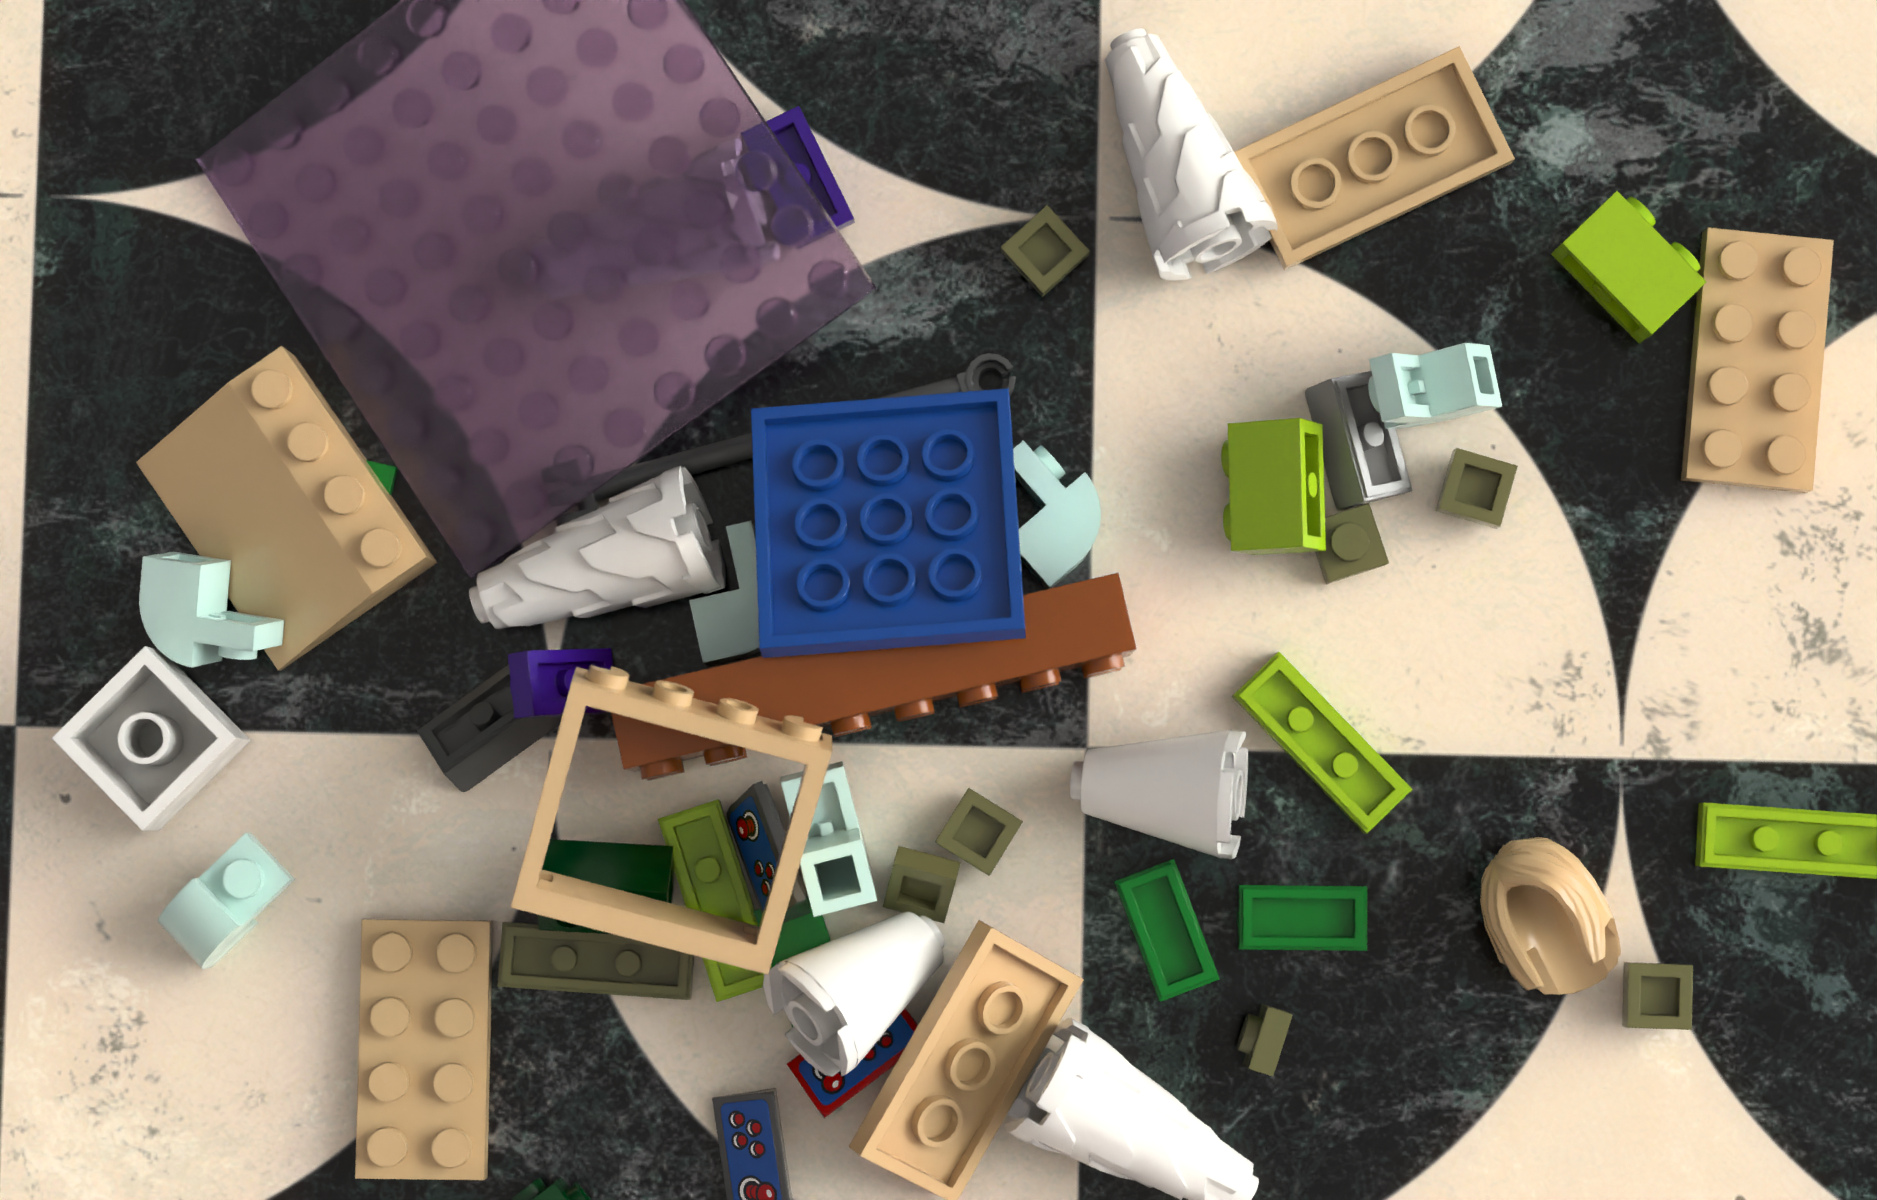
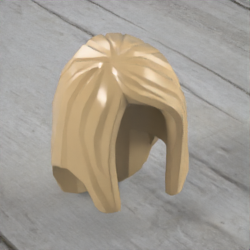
M1535 837L1513 840L1503 845L1484 871L1481 879L1480 896L1484 925L1500 963L1507 966L1513 978L1526 990L1538 989L1544 995L1574 994L1604 980L1608 973L1618 964L1621 947L1613 914L1595 879L1575 855L1548 838Z

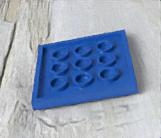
M1009 388L751 409L759 649L762 658L1026 638Z

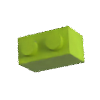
M1616 191L1551 255L1640 344L1655 333L1706 281L1698 273L1700 264L1693 254L1677 242H1673L1670 245L1653 228L1656 220L1652 213L1636 198L1629 196L1625 199Z
M1302 418L1227 423L1228 440L1223 443L1221 461L1223 471L1229 478L1230 503L1224 508L1223 527L1227 539L1231 541V551L1250 555L1326 551L1322 424Z

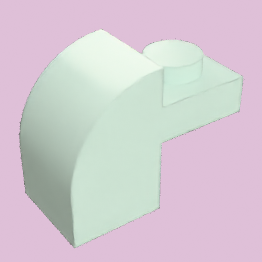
M1462 343L1421 355L1390 353L1369 359L1372 372L1368 382L1369 396L1374 408L1380 413L1385 429L1421 426L1502 407L1490 345Z
M1023 440L1013 449L1015 479L1041 507V510L1019 528L1021 562L1046 590L1053 588L1075 569L1088 554L1100 527V501L1095 486L1086 472L1065 488L1059 482V479L1066 473L1056 459L1042 445L1032 451Z
M751 521L726 526L739 589L689 600L702 662L706 666L746 658L760 652L755 528Z
M180 552L143 556L139 607L144 628L157 649L178 664L193 668L222 661V657L239 660L256 659L258 650L282 645L284 620L227 611L231 560Z
M843 761L828 765L800 862L814 917L877 901L871 869ZM803 771L780 777L789 816L792 813Z
M245 833L199 878H193L171 900L160 914L158 923L202 969L212 968L258 924L254 918L285 890L295 878L252 833Z

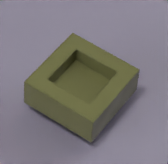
M1048 205L1000 247V252L1041 297H1044L1086 259L1090 253L1089 249Z
M1455 448L1452 451L1435 511L1495 529L1501 527L1518 466Z
M1369 503L1325 517L1326 551L1315 553L1326 585L1389 564Z
M968 788L935 843L990 876L1023 821Z
M898 846L883 907L899 912H912L919 917L923 915L933 921L945 923L961 862Z
M1624 962L1622 1026L1627 1028L1692 1030L1693 965Z
M1261 1004L1258 1016L1250 1013L1247 1014L1237 1044V1050L1246 1053L1243 1061L1245 1067L1272 1077L1274 1076L1293 1014L1265 1004Z

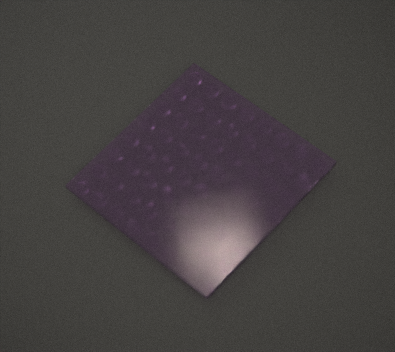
M401 0L196 159L470 578H475L478 573L485 571L878 289L685 0Z

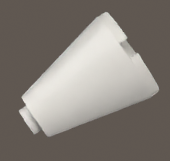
M1231 729L1090 749L1086 752L1084 762L1075 761L1073 764L1070 780L1071 799L1080 800L1081 810L1084 814L1218 858L1234 859L1240 846L1241 836L1231 835V820L1237 821L1239 817L1244 818L1246 807L1248 747H1241L1247 737L1246 732Z
M906 911L779 961L769 970L768 975L764 974L763 988L768 1006L773 1016L784 1010L793 1025V1028L786 1032L785 1036L809 1064L830 1077L841 1071L842 1077L860 1063L941 966L944 960L942 948L945 942L943 935L930 918L923 915L919 917L912 912Z

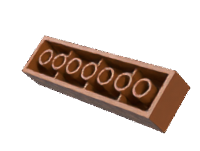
M1114 573L1024 594L1026 638L771 658H762L760 656L657 681H668L686 686L694 691V699L719 705L721 698L744 701L758 708V716L783 722L786 715L804 717L805 723L823 728L831 726L833 735L839 737L872 729L871 716L895 711L897 722H903L935 714L933 702L957 697L959 708L996 700L998 697L996 687L1019 682L1021 692L1026 693L1059 685V682H1062L1060 672L1080 667L1082 668L1084 679L1116 672L1125 667L1123 657L1130 656L1137 648L1119 573ZM656 681L644 683L642 685L654 688ZM611 712L623 769L633 772L640 771L642 780L647 779V781L684 773L683 761L704 756L706 765L710 764V766L747 758L746 749L743 747Z

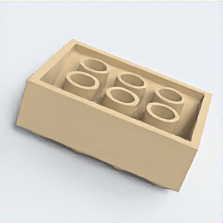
M280 346L229 381L136 462L200 556L231 560L228 598L238 613L284 620L282 645L264 649L279 671L438 563L394 498L388 493L366 461L367 459L297 357L283 346Z

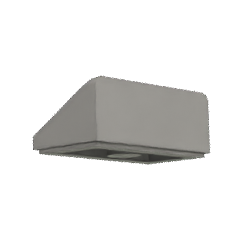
M1371 371L1331 378L1311 386L1305 391L1312 421L1322 424L1323 462L1334 504L1339 510L1412 491L1396 429H1385L1380 413L1376 411L1371 402L1368 390V382L1372 376Z

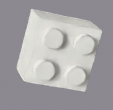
M146 646L51 738L142 831H160L251 741L171 659L158 649Z

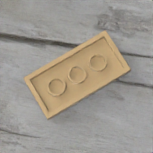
M1460 46L1234 152L1243 169L1253 179L1265 201L1272 209L1278 230H1269L1272 237L1270 242L1284 270L1511 164L1515 159Z
M1707 228L1702 232L1699 274L1705 279L1706 283L1697 291L1681 473L1682 481L1801 493L1813 491L1834 240Z
M361 920L355 1179H487L493 921Z
M978 920L848 1147L859 1156L946 1200H958L1084 979Z

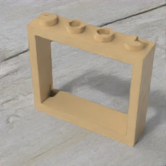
M590 665L589 670L576 667L511 908L768 975L832 754V735L821 733L823 727L805 723L804 717L786 715L783 722L758 716V708L744 701L721 698L719 705L694 699L693 690L677 683L656 681L653 688L628 681L629 674L611 666L610 670ZM586 706L805 764L759 926L542 870Z

